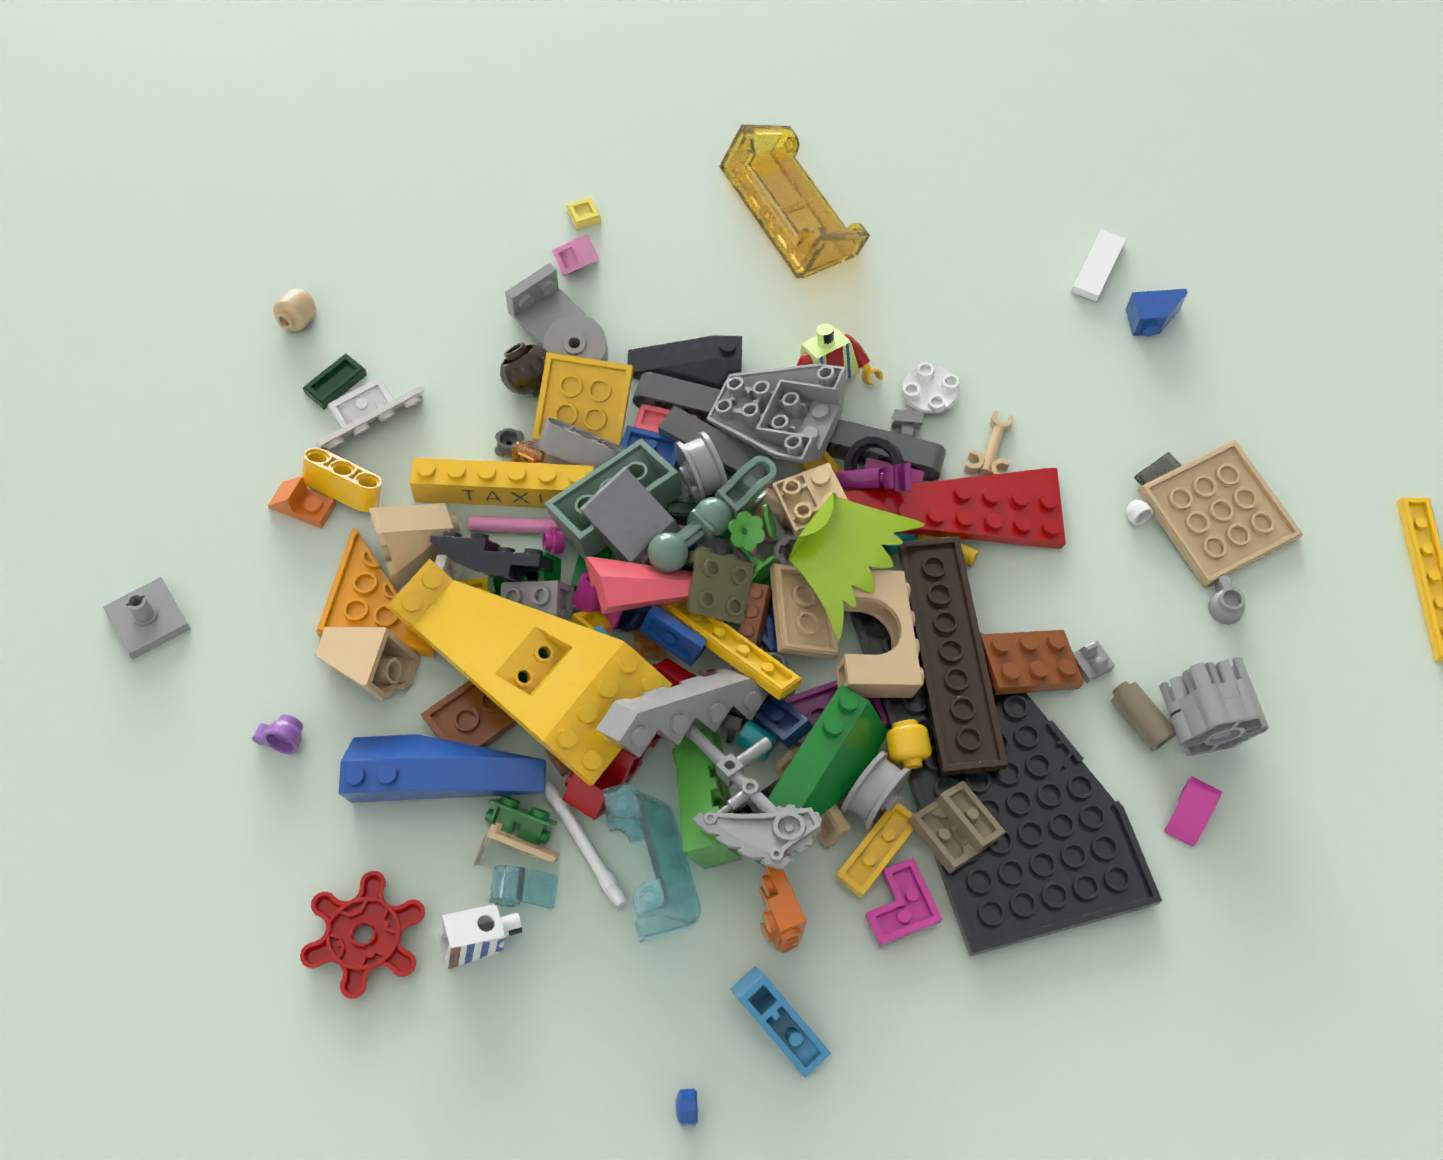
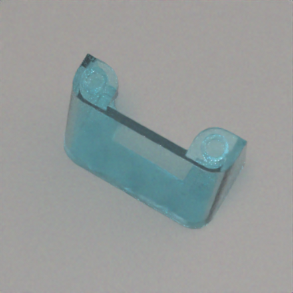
M618 785L603 789L605 816L609 832L616 830L623 832L627 835L630 843L645 840L656 877L654 880L640 884L633 894V906L636 913L635 929L639 942L683 931L695 926L701 915V906L687 856L683 853L682 839L672 807L667 802L628 785Z

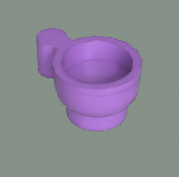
M284 714L270 725L261 723L252 740L260 745L267 744L280 753L294 754L302 740L301 731L303 730V724L297 718Z

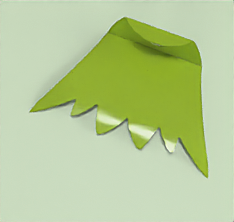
M833 492L798 536L789 560L800 571L818 596L830 619L837 640L840 641L844 621L843 600L851 607H856V598L852 585L873 594L874 580L868 566L874 568H891L894 566L891 557L882 545H900L903 541L894 534L895 532L916 529L925 524L915 519L839 498Z

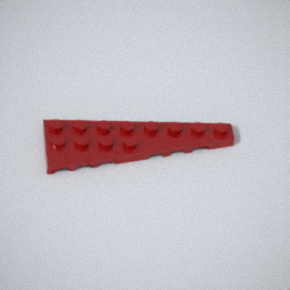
M1057 468L912 484L911 492L885 490L884 487L844 492L848 501L915 519L925 524L916 529L896 533L936 537L959 536L960 539L1055 549H1062L1066 544Z

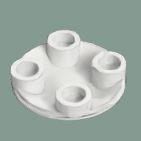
M928 362L919 364L917 369L906 376L902 385V394L908 405L924 413L933 414L946 411L956 403L959 397V378L947 370L935 367Z

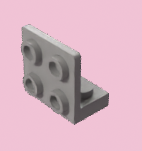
M550 263L505 291L508 313L542 347L547 329L557 319L573 314L586 316L558 287L557 269Z
M558 580L503 582L501 584L500 597L570 621L572 618L574 587Z

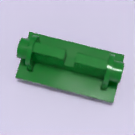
M505 795L501 796L500 799H490L488 803L495 805L494 810L489 809L485 816V821L489 822V826L500 822L503 824L502 831L513 834L515 825L518 823L521 824L517 837L536 845H540V843L546 845L548 843L551 832L547 831V827L557 825V821L549 819V812L536 807H532L531 811L519 807L520 801Z

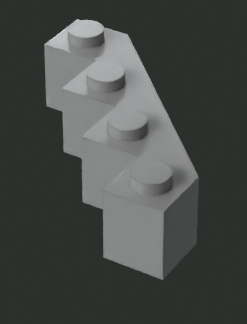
M728 668L716 670V674L703 677L700 675L680 681V685L670 688L663 686L643 692L642 696L637 698L616 700L596 730L616 746L640 758L655 734L679 745L692 723L716 733L729 711L751 721L768 696V693L751 678Z

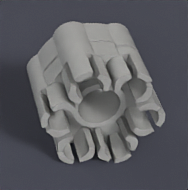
M1234 657L1232 659L1233 666L1230 665L1228 659L1220 661L1216 665L1213 662H1207L1205 665L1203 662L1198 663L1182 673L1183 676L1169 679L1171 687H1169L1167 682L1160 684L1159 688L1177 738L1187 756L1231 749L1269 729L1242 658Z

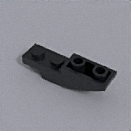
M450 531L443 532V536H430V542L451 560L492 578L509 582H523L524 571L553 573L554 560L544 556V551L539 549L525 548L524 553H515V549L500 547L499 544L489 540V535L481 533H471L470 538L462 537V534Z

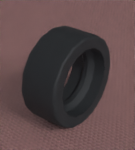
M866 436L857 440L848 449L844 459V471L857 470V462L860 455L870 448L884 450L890 457L891 465L902 464L904 459L900 450L892 442L878 436Z

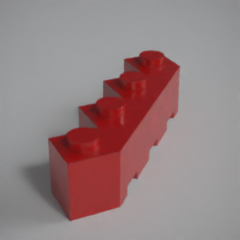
M668 658L658 664H652L658 672L673 684L671 687L680 685V681L696 677V675ZM654 735L640 758L621 749L594 785L589 786L572 771L565 781L564 785L567 787V790L562 800L591 819L596 820L611 808L616 801L615 794L624 782L629 783L643 764L642 758L650 746L654 748L661 739V736Z

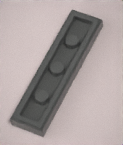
M676 406L671 409L658 426L659 433L675 442L681 441L683 444L697 439V434L704 431L714 444L724 469L733 474L754 457L765 456ZM758 467L752 470V475L760 480L767 475L766 469Z

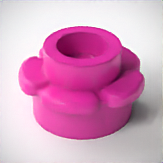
M551 527L548 533H543V550L548 551L551 555L563 554L565 537L560 530H555V527Z

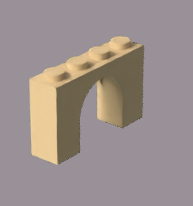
M871 570L874 580V593H868L852 585L856 598V607H851L843 600L844 611L863 612L877 618L889 632L891 651L879 655L844 654L835 667L837 685L839 688L843 684L862 697L912 698L924 683V670L920 667L918 659L920 645L918 639H915L914 634L915 614L910 610V585L906 583L904 571Z

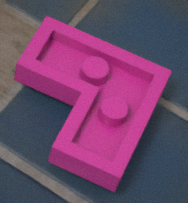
M914 858L883 869L882 876L894 902L866 912L865 915L879 947L941 923L942 917Z

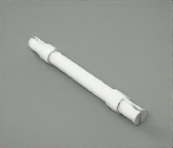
M553 781L547 783L545 796L552 809L561 818L597 876L598 883L610 901L612 900L615 908L623 907L628 903V899H626L617 879L604 864L571 811V806L562 800L563 795L557 789Z

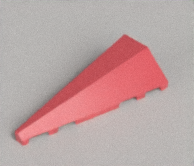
M597 557L585 558L592 588L596 587L602 614L657 604L663 607L688 601L692 571L678 570L672 573L658 571L651 565Z

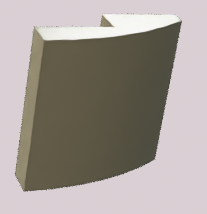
M964 781L940 794L936 801L913 814L908 820V823L949 874L977 856L1006 833Z

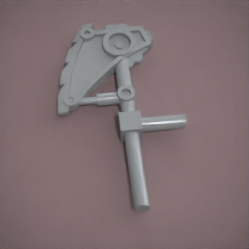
M692 723L685 735L716 765V775L728 787L735 784L741 790L725 802L726 805L717 812H708L705 815L700 812L692 821L705 833L715 836L716 840L727 848L736 849L738 854L750 860H761V864L782 871L791 866L792 859L785 857L791 856L792 853L799 855L805 852L806 847L810 848L813 845V837H816L821 832L822 819L818 811L814 812L812 807L795 808V805L787 804L785 808L781 806L776 807L759 790L757 781L748 779L744 775V768L772 748L770 740L767 737H763L737 757L732 753L725 756ZM745 802H752L762 812L756 814L727 813L728 811H734Z

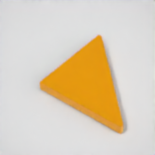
M352 528L316 630L318 636L322 637L325 627H387L417 655L431 658L436 656L435 650L386 607L398 592L381 569L380 564L361 538L357 529Z

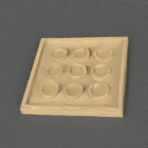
M1236 440L1140 486L1137 490L1143 500L1153 509L1154 516L1204 588L1217 582L1222 575L1229 576L1300 539L1304 535Z

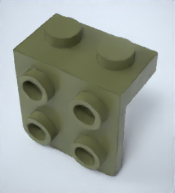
M696 546L695 550L688 551V558L684 566L692 567L693 573L687 601V611L716 620L742 624L745 620L754 564L740 560L741 557L737 555L715 554L713 549Z

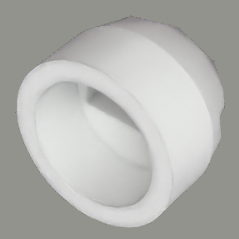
M1133 500L1129 503L1126 514L1135 526H1139L1151 518L1153 509L1143 500Z

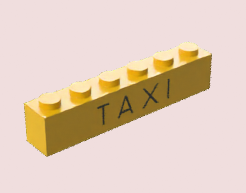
M413 457L409 484L415 502L546 508L544 503L592 472L594 466Z

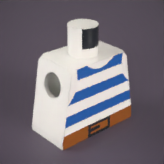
M496 905L442 915L439 937L448 969L501 952L505 937L522 933V924L517 912L500 917Z

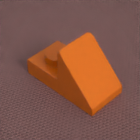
M303 477L283 481L268 504L269 509L321 529L336 507V502L333 498L308 489Z

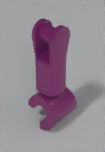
M911 462L885 466L883 469L834 471L843 490L884 487L885 490L912 491Z

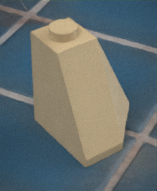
M445 503L369 508L395 589H399L409 582L429 559L434 562L437 555H443L430 542L431 535L443 536L445 531L455 532L460 530L455 513L449 514Z
M325 627L315 656L332 670L379 700H385L391 697L393 692L410 687L421 658L387 627Z

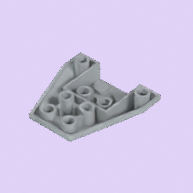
M817 363L729 374L707 417V421L776 459L799 463L821 459L843 413L846 367Z

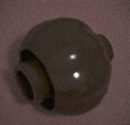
M524 342L509 348L504 353L506 358L500 366V377L506 388L516 394L539 396L546 352L548 351L534 344L525 346Z

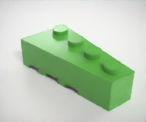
M706 728L699 729L724 754L721 736L717 732L714 733ZM684 735L679 745L675 744V748L672 750L673 759L677 767L683 853L703 869L742 860L741 855L737 853L736 849L725 847L716 840L715 836L705 833L692 821L700 812L705 815L708 812L720 810L726 805L725 802L731 798L730 787L716 775V765Z

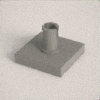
M161 577L103 606L132 660L191 629Z

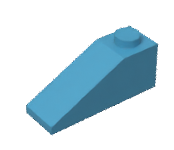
M754 966L730 988L732 993L804 1077L808 1076L831 1054L757 966Z

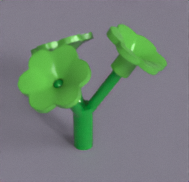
M768 504L763 505V518L752 516L748 511H742L738 514L737 519L729 522L728 530L725 533L713 536L729 540L749 560V563L754 564L751 582L758 584L770 576L769 568L774 563L779 564L780 562L774 555L763 562L757 555L753 556L749 552L756 548L757 543L764 541V531L769 534L773 542L777 541L776 525L773 520L772 510Z

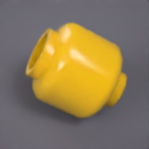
M910 719L893 723L892 729L886 734L890 761L897 765H903V769L906 767L910 770L923 766L922 761L928 759L931 755L932 750L928 730L925 726L918 724L917 720Z

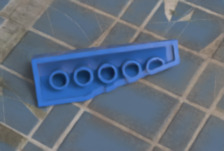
M419 734L353 737L340 762L338 794L351 803L545 794L546 761L545 759Z

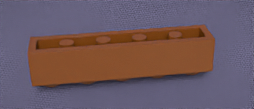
M751 582L745 620L740 625L739 633L761 648L772 590L769 585ZM731 666V670H733V671H735V672H737V673H740V674L744 675L743 673H741L740 671H738L736 668H734L733 666Z

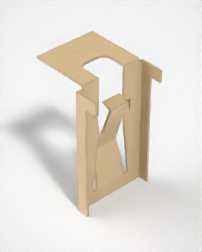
M497 822L496 825L491 824L488 834L484 835L472 866L479 864L489 838L517 848L526 856L542 858L552 863L558 860L560 854L501 831L503 824Z

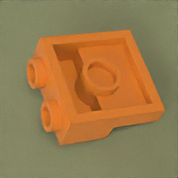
M765 865L763 876H761L762 886L759 887V891L766 906L764 913H762L764 922L760 923L767 942L773 941L776 949H780V952L784 953L799 945V940H802L807 920L784 871Z

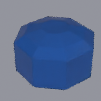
M680 1089L675 1101L677 1120L681 1126H696L698 1124L697 1090Z

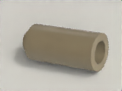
M1125 681L1112 691L1114 695L1111 700L1112 704L1152 752L1164 746L1176 735L1173 725L1137 682L1129 684Z

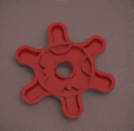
M369 871L362 876L359 893L352 900L340 901L330 892H320L311 901L312 912L325 921L326 931L321 939L308 943L303 947L300 953V960L304 966L311 969L318 968L328 962L339 964L343 971L340 990L349 999H356L363 995L367 988L368 975L375 968L387 967L399 977L410 975L416 968V958L411 952L402 947L401 935L406 928L417 925L424 919L425 907L420 901L414 899L398 906L388 904L383 897L386 880L383 874L378 871ZM362 927H370L374 930L368 944L355 941V934Z

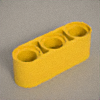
M310 448L304 452L301 477L304 478L306 486L360 512L369 513V508L379 507L382 480L379 476L321 448Z

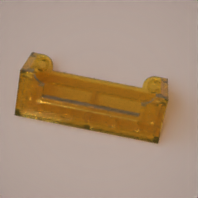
M741 124L719 167L795 277L806 278L858 256L870 237L869 233L860 223H852L846 228L796 159L795 156L799 150L800 143L793 129L790 126Z

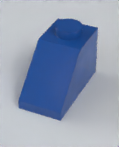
M1187 289L1132 292L1125 309L1132 336L1160 334L1180 311L1188 294Z

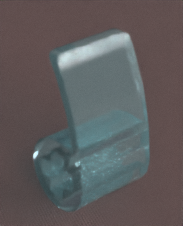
M512 865L495 866L489 902L502 907H515L523 902L553 910L555 907L558 877L524 867Z

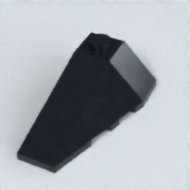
M712 335L628 350L627 364L634 366L632 378L640 380L643 373L650 372L721 390L729 374L741 373L742 336Z

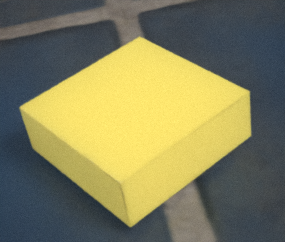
M591 197L566 205V211L576 230L601 223V216Z

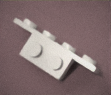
M378 377L328 404V408L339 424L340 429L318 440L317 447L321 449L327 447L328 450H332L343 444V438L351 433L354 436H358L369 430L370 426L368 424L377 419L382 423L396 415L394 410L403 405L406 409L416 405L421 401L420 396H422L424 388L420 385L393 400L383 381Z

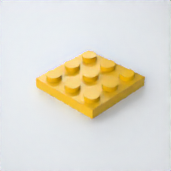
M546 352L532 439L539 441L547 418H554L620 446L634 366Z

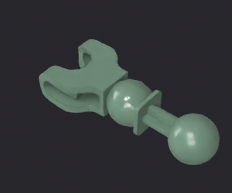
M762 455L754 457L743 465L716 492L715 497H709L699 502L695 509L690 512L686 521V527L677 534L666 532L654 537L648 547V558L651 565L658 571L665 573L678 571L687 561L688 548L699 539L708 544L713 536L725 533L728 530L729 522L737 519L740 512L748 511L751 513L765 498L767 494L766 488L772 483L777 473V468L773 461ZM762 467L766 469L767 475L760 480L756 479L752 475L754 468Z

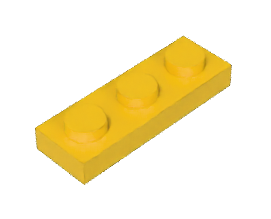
M899 802L890 812L886 810L838 871L835 879L862 899L881 875L883 869L888 866L915 831L908 823L913 813Z

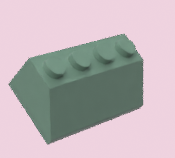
M642 438L544 503L567 542L584 560L586 557L595 556L608 546L579 509L623 467H626L663 508L683 495L678 471Z

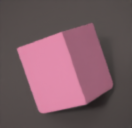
M589 235L574 239L552 250L563 276L599 261Z

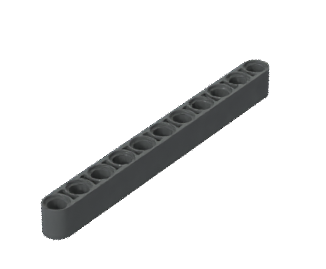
M650 372L641 375L632 399L636 407L640 408L641 404H647L671 410L676 406L691 415L697 416L698 419L714 428L720 429L707 421V417L721 391L720 389ZM839 419L826 448L831 457L844 460L848 449L857 440L866 436H878L892 442L900 450L904 463L911 462L912 469L925 471L923 476L925 481H936L940 478L946 455L945 448L940 444ZM870 448L860 455L857 464L865 465L867 457L891 463V460L884 450Z

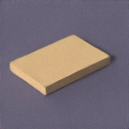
M774 563L769 569L778 653L835 660L839 656L838 640L818 596L795 566Z

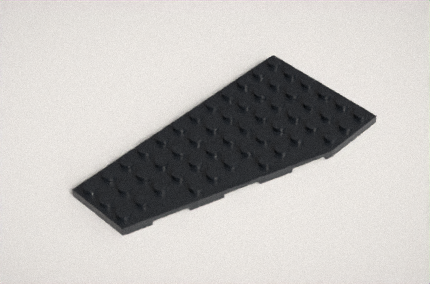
M849 612L863 654L879 655L891 651L889 632L877 618L863 612ZM924 683L912 698H879L889 721L890 730L893 723L910 719L917 720L918 724L925 726L928 730L932 750L931 755L928 759L922 761V767L912 769L907 779L918 811L936 801L943 792L964 781L1006 831L997 841L951 874L934 855L969 957L1159 905L1162 902L1124 807L1119 801H1115L1084 764V758L1057 725L1052 720L1049 721L1027 693L995 695L993 692L1008 761L1006 770L948 776L941 775Z

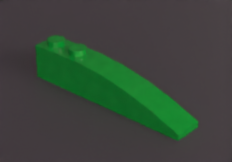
M843 684L839 686L768 797L776 807L781 806L785 808L787 804L795 805V808L812 807L814 812L818 811L819 815L822 816L843 795L852 789L859 776L875 757L888 732L870 701ZM754 860L755 862H757L758 864L762 865L763 867L765 866V865H763V864L760 863L761 860Z

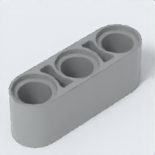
M547 418L537 447L545 453L574 465L594 466V470L625 449L613 442L554 418Z

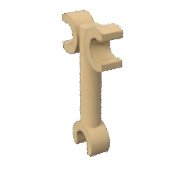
M995 410L990 420V426L993 430L985 454L983 456L977 450H970L968 459L975 461L977 464L966 462L964 468L966 473L972 475L980 472L982 475L1001 474L997 469L1007 471L1010 462L1003 458L996 459L1003 434L1011 429L1014 420L1012 415H1009L1006 422H1000L997 419L999 411Z

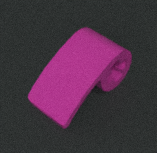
M585 571L580 577L574 594L573 604L585 612L601 611L596 587L592 588L588 571ZM623 611L604 614L612 630L617 628Z
M1190 776L1178 798L1179 803L1164 832L1190 846H1195L1220 799L1222 791Z

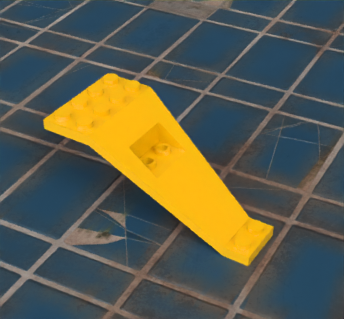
M431 559L420 568L386 606L589 786L594 785L622 749L596 730L613 702L623 698L630 700L642 696L643 692L663 686L670 688L673 685L625 641L453 580ZM539 648H543L546 650V659H543L539 656ZM519 672H523L526 674V683H522L519 681Z

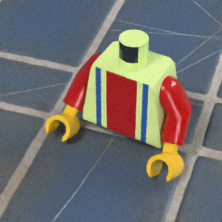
M830 324L819 325L817 327V336L804 342L801 346L800 358L796 366L820 363L846 367V380L859 374V368H862V381L872 386L874 384L870 380V376L873 372L877 379H883V374L880 370L870 367V359L862 346L849 334H842Z

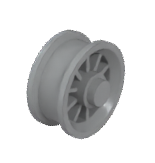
M573 314L561 317L553 322L545 333L543 348L550 353L608 361L605 333L596 321L587 316Z
M704 431L698 433L695 440L685 444L681 441L674 443L680 476L684 484H687L698 504L706 499V497L715 494L728 482L719 454Z
M885 751L880 752L859 776L841 807L844 813L852 811L865 821L864 827L868 830L878 822L886 810L890 812L895 807L901 797L899 793L911 773V770L907 767L901 770L887 760L888 754Z

